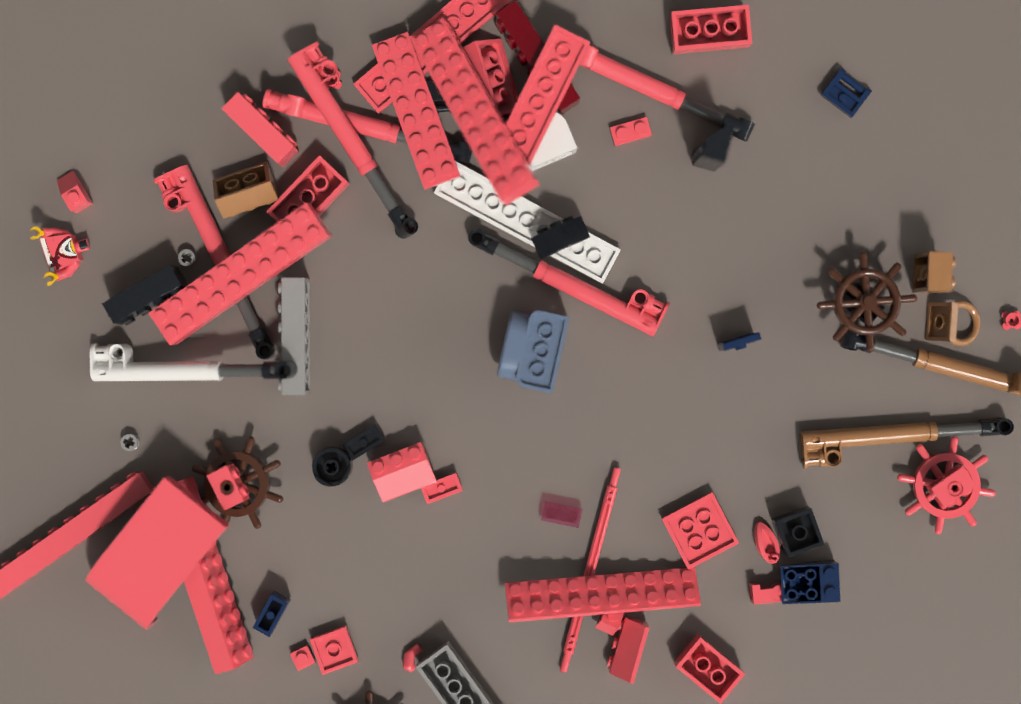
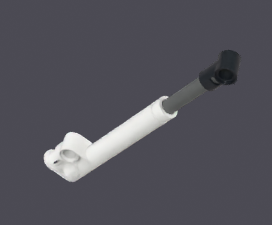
M93 343L90 347V376L93 381L223 380L224 377H263V379L283 380L293 378L298 370L296 364L292 361H269L262 364H223L222 361L133 362V349L129 344L99 346L98 343ZM120 348L122 349V352H123L122 356L119 355V349H120ZM285 365L289 369L287 375H285L283 372V367Z

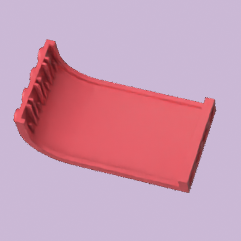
M167 476L163 478L100 557L85 581L137 622L138 625L148 630L157 621L156 616L230 524L173 478Z

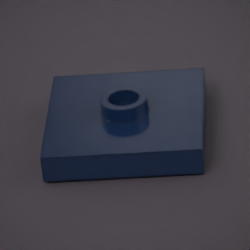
M753 332L718 343L717 346L719 351L733 348L737 351L746 348V344L761 340L760 333Z

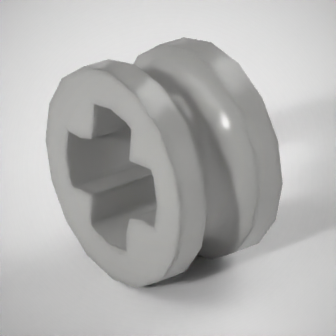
M184 249L179 253L178 261L181 265L190 267L196 263L197 255L192 250ZM184 254L192 255L190 257L192 259L191 262L183 261L185 259L183 257Z
M126 434L121 439V447L125 451H133L138 448L140 440L135 434ZM133 438L135 444L128 447L126 439Z

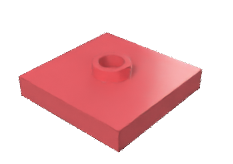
M346 625L309 639L322 675L359 662Z

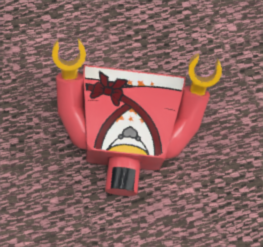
M32 227L29 229V231L35 230L37 232V236H31V239L43 237L40 238V242L50 270L43 278L50 277L52 281L47 282L46 285L51 286L55 280L60 281L71 277L79 268L80 262L83 261L81 252L90 249L87 239L77 241L76 236L70 234L67 230L56 227L42 229Z

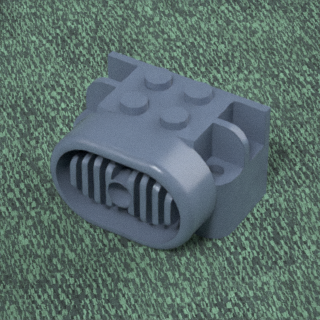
M515 309L512 310L506 329L497 376L517 381L524 388L553 394L570 317L544 311L528 313Z

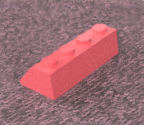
M502 39L474 41L464 46V51L502 118L510 116L519 99V95Z

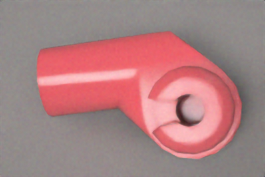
M418 643L404 653L402 665L408 672L415 670L414 658L423 651Z

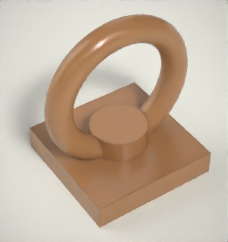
M963 300L955 302H928L927 341H948L955 346H966L976 339L980 331L981 321L977 309L971 303ZM958 308L966 309L971 314L973 321L970 334L963 339L956 338Z

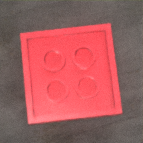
M713 492L661 518L688 570L739 544Z

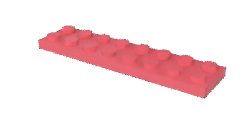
M557 25L554 26L506 123L529 166L590 44L589 41Z
M408 32L373 44L372 48L424 190L461 177Z

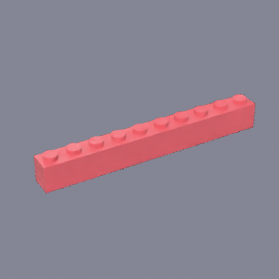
M134 471L126 477L127 481L122 485L119 482L110 488L112 492L107 495L103 493L94 499L95 504L92 506L87 504L79 510L80 514L75 518L72 515L63 521L65 525L60 528L56 526L47 532L48 537L45 539L39 538L34 541L31 549L28 551L26 548L16 554L17 558L11 561L9 559L0 565L2 568L0 570V599L151 494L155 488L144 472L136 473Z

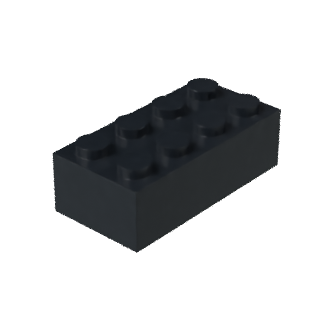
M168 265L105 301L102 305L113 324H125L127 326L136 321L135 317L149 314L152 311L151 308L161 305L168 298L188 286L177 266Z

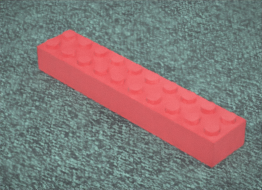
M441 18L412 37L413 45L500 201L508 205L540 185L449 23L444 18Z
M305 203L149 312V315L169 345H177L330 239L332 234L312 204Z
M193 476L176 481L203 503L198 492V485ZM215 542L187 576L184 583L214 673L219 674L236 669L254 658L246 635V629L240 617V611L234 599V593L228 581V575L222 563V557Z

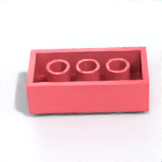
M749 5L672 11L669 16L673 54L749 48L752 44Z
M237 92L222 110L280 166L284 167L299 152L295 148L298 144L287 134L283 136L282 133L284 131L274 121L269 123L270 117L261 108L255 109L256 104L246 94L242 96Z
M319 155L266 212L279 222L305 203L312 204L318 215L321 216L350 184Z

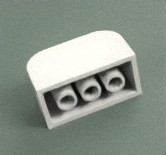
M556 112L530 164L532 171L570 156L577 151V146L568 124L559 113Z

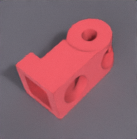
M757 582L749 583L750 600L753 604L782 601L780 583H773L766 587H760V584Z

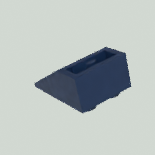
M835 560L780 565L782 604L840 602L839 563Z

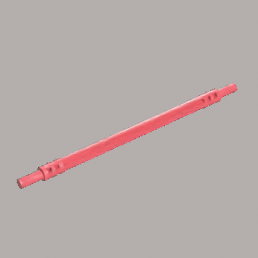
M616 467L613 468L610 483L606 486L603 504L583 576H594L616 491L618 490L616 486L621 469ZM583 616L572 617L563 648L564 655L560 666V671L567 673L571 655H574Z

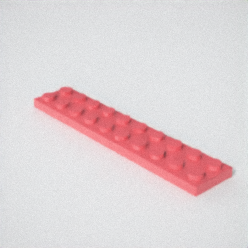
M451 0L411 34L410 39L441 18H444L462 44L512 0ZM413 45L423 75L425 76L428 70ZM378 63L353 84L378 114L392 104Z
M695 567L689 570L687 568L509 582L504 585L509 622L701 605Z

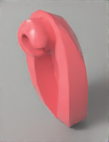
M757 522L754 527L756 548L766 562L771 564L777 563L780 557L778 540L766 524Z

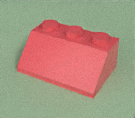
M421 442L367 462L372 480L383 503L437 482L425 447Z
M624 615L618 629V638L614 637L612 643L613 655L609 656L606 667L609 668L610 674L634 684L649 626L645 620Z

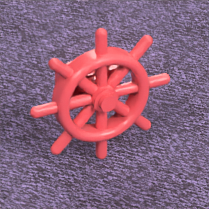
M956 436L950 439L948 453H937L930 456L922 444H918L916 450L924 461L919 465L914 476L899 474L897 476V479L901 482L913 483V492L917 502L905 509V514L910 516L920 508H923L928 513L937 516L934 530L936 534L942 533L945 518H956L963 515L970 526H976L977 522L969 510L975 505L979 495L994 497L996 494L993 489L981 487L980 477L976 470L988 461V457L982 455L971 463L966 458L957 455L958 438ZM947 461L945 473L943 474L937 463ZM929 469L937 478L936 480L925 478ZM923 485L929 490V493L924 495ZM962 495L967 496L964 501L960 499ZM935 499L939 504L938 509L929 502ZM954 504L957 506V507H955V508H953V509H948V510H946V508H949V507L953 506Z

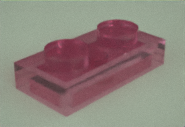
M545 501L541 520L579 528L582 508Z

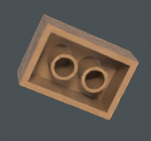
M267 161L212 180L214 200L223 219L234 217L245 211L254 210L256 207L265 204H272L278 200L275 179Z
M929 251L914 255L913 293L937 294L952 292V288L955 285L952 269L955 268L956 263L953 252Z

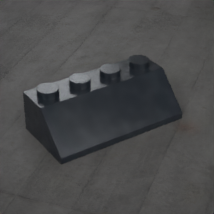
M731 123L708 136L704 141H701L693 150L691 160L694 162L692 166L713 172L720 168L726 161L736 124Z

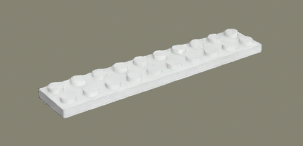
M456 162L461 177L438 185L434 191L435 195L534 248L535 246L531 238L538 235V230L545 227L550 229V224L558 220L563 223V218L522 196L508 205L504 204L498 198L488 178ZM589 233L590 238L550 255L603 284L621 249Z

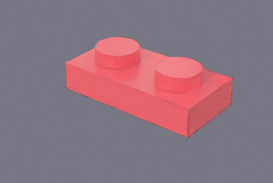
M647 117L610 127L615 147L652 136Z
M453 473L437 479L436 483L425 486L421 490L426 503L430 504L463 491L457 473Z

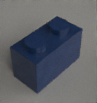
M274 590L255 622L253 629L270 637L291 599Z

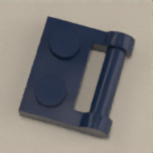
M841 67L821 96L852 118L872 90L862 86L846 74V70ZM839 80H843L845 83H847L849 86H851L853 89L859 92L861 96L858 98L856 95H854L852 92H850L848 89H846L844 86L838 83Z

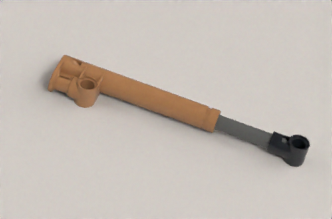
M849 330L843 335L840 347L852 351L861 350L871 353L866 348V335L856 334ZM874 337L875 349L873 352L912 362L914 367L1021 396V372L1010 374L917 348L916 351L875 340Z
M998 417L979 419L978 422L937 425L936 422L800 431L801 462L803 469L819 465V467H836L842 462V447L924 442L927 440L936 441L938 437L979 434L982 437L1009 435L1014 430V425L1010 419ZM1001 422H1004L1006 425L1003 431L999 429ZM830 453H834L836 456L835 461L829 463L827 459Z

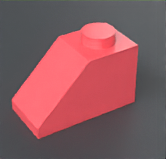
M74 171L56 180L60 194L71 212L79 213L94 204Z

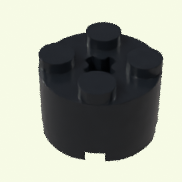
M340 447L323 449L314 457L312 462L315 479L320 484L328 487L342 484L349 478L353 469V461L348 453ZM334 462V463H335V467L337 468V470L334 469V470L331 471V470H330V465H328V464H331V463Z

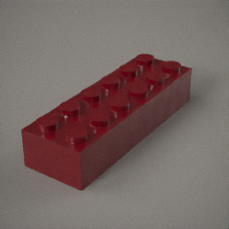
M515 0L496 13L495 26L500 34L504 33L506 35V43L511 50H516L519 63L522 66L526 65L528 68L527 74L530 76L545 44ZM571 83L557 109V113L563 115L579 104L580 96Z

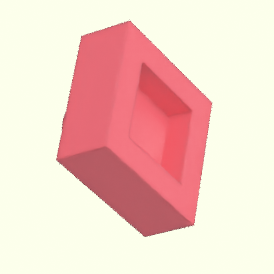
M308 644L290 653L298 671L316 662Z

